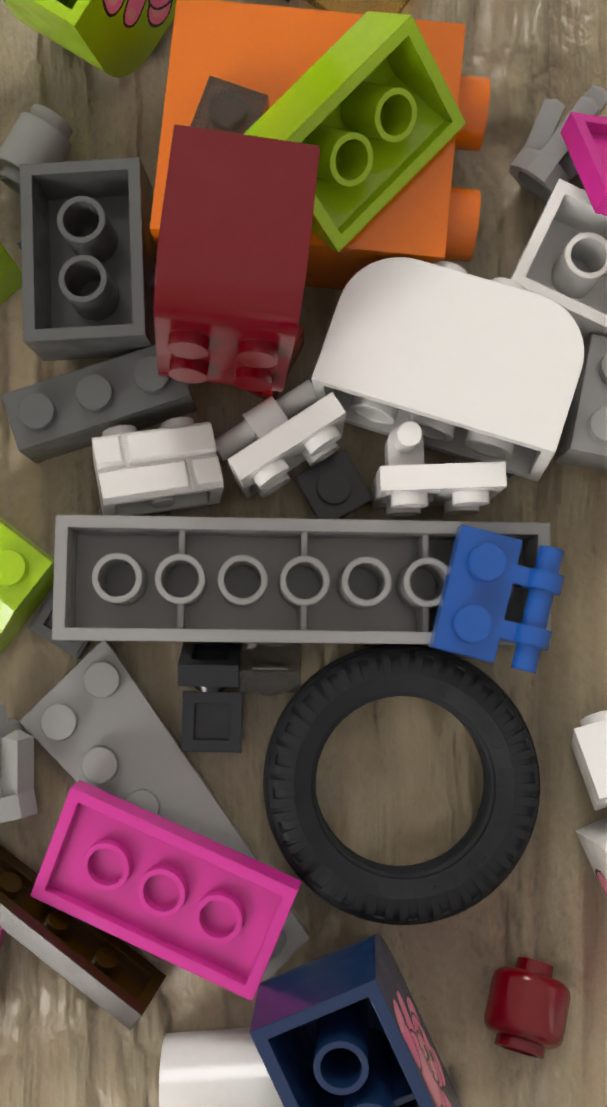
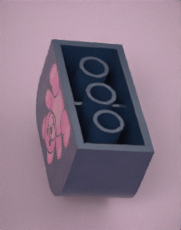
M373 934L260 983L249 1033L284 1107H461L452 1082L390 949L379 934Z

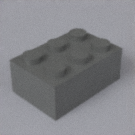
M140 157L19 164L23 342L43 361L119 357L156 345L154 328L155 244L150 232L153 187Z

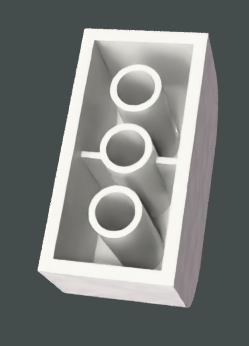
M392 257L369 264L357 272L346 284L337 303L311 379L316 402L331 392L334 393L346 411L344 423L389 436L395 427L404 422L412 421L421 427L424 447L472 462L506 461L507 473L538 482L557 450L582 370L584 343L577 323L565 308L546 296L527 291L521 283L502 277L488 280L467 274L464 268L448 261H439L432 264L413 258Z

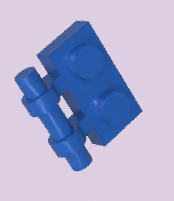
M463 524L459 526L429 647L494 663L499 640L516 644L511 668L536 674L541 650H548L552 634L551 631L546 630L553 597L561 595L565 578L559 574L564 551L555 547L541 545L538 549L535 567L529 568L517 565L523 540ZM512 586L529 590L521 623L504 620Z

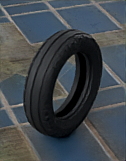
M384 644L360 649L332 661L312 675L296 691L278 718L268 744L263 772V793L269 825L282 855L296 875L315 894L339 910L367 921L389 925H418L446 919L471 908L491 894L512 872L529 843L536 823L540 802V771L535 745L526 722L511 698L490 676L463 658L446 651L417 644ZM395 696L426 699L454 715L471 735L478 749L483 768V794L480 807L466 834L458 843L442 855L423 863L407 866L377 863L356 854L345 846L325 821L316 794L318 762L324 745L334 729L349 714L363 705L375 700Z

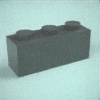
M156 345L1 395L18 451L35 463L91 446L93 437H101L103 431L113 426L132 425L137 430L197 411L188 383L158 375Z

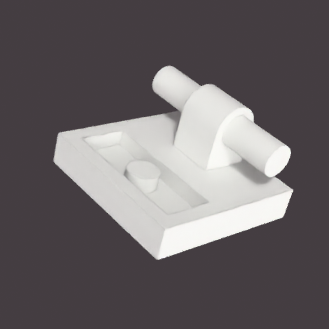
M308 379L277 400L270 396L242 414L244 421L215 439L216 451L223 461L228 460L233 477L246 498L251 497L257 492L261 498H265L281 489L291 480L287 473L305 461L308 462L310 467H313L329 458L339 449L336 441L342 438L346 411L333 392L316 402L313 384Z
M404 422L390 432L386 441L385 466H379L371 486L372 508H386V516L389 517L421 515V508L427 506H444V514L447 515L479 513V506L490 504V500L507 487L506 461L425 464L422 429L415 422Z

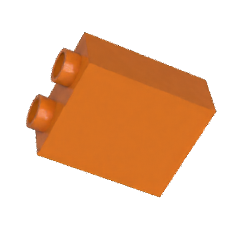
M176 0L150 221V232L156 249L158 248L174 124L244 134L364 14L220 0ZM414 19L466 124L339 253L330 249L311 231L305 286L343 290L350 279L361 269L376 261L392 257L413 258L432 264L444 260L471 261L478 232L481 193L480 189L451 187L454 151L456 149L479 152L481 149L489 110L490 78L461 75L466 24Z

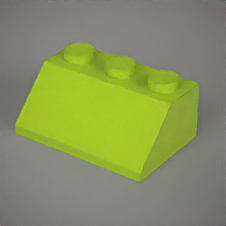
M367 11L244 135L320 146L311 231L330 249L339 253L455 136L466 122L413 16L410 14Z

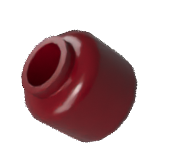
M517 957L516 967H500L495 970L491 979L484 1014L486 1028L496 1035L495 1045L519 1054L543 1059L545 1049H556L562 1044L571 997L568 988L560 981L552 978L553 966L535 959Z

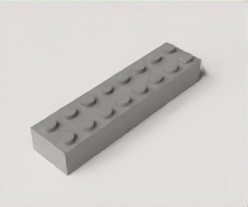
M56 514L52 640L429 645L457 528L463 524L523 540L517 565L534 568L539 546H550V523ZM512 586L504 620L516 623L522 622L529 590ZM551 610L546 630L551 631ZM499 640L498 646H516V644Z

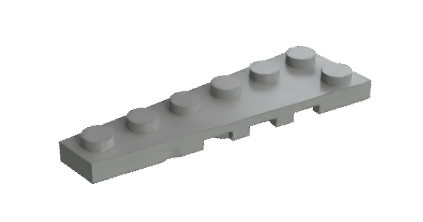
M101 641L19 721L76 782L82 780L259 861L237 825L231 821L213 795V790L202 774L198 773L185 752L181 751L180 742L171 729L165 725L148 700L149 697L109 641ZM293 907L289 912L263 978L265 980L270 979L310 938V932Z

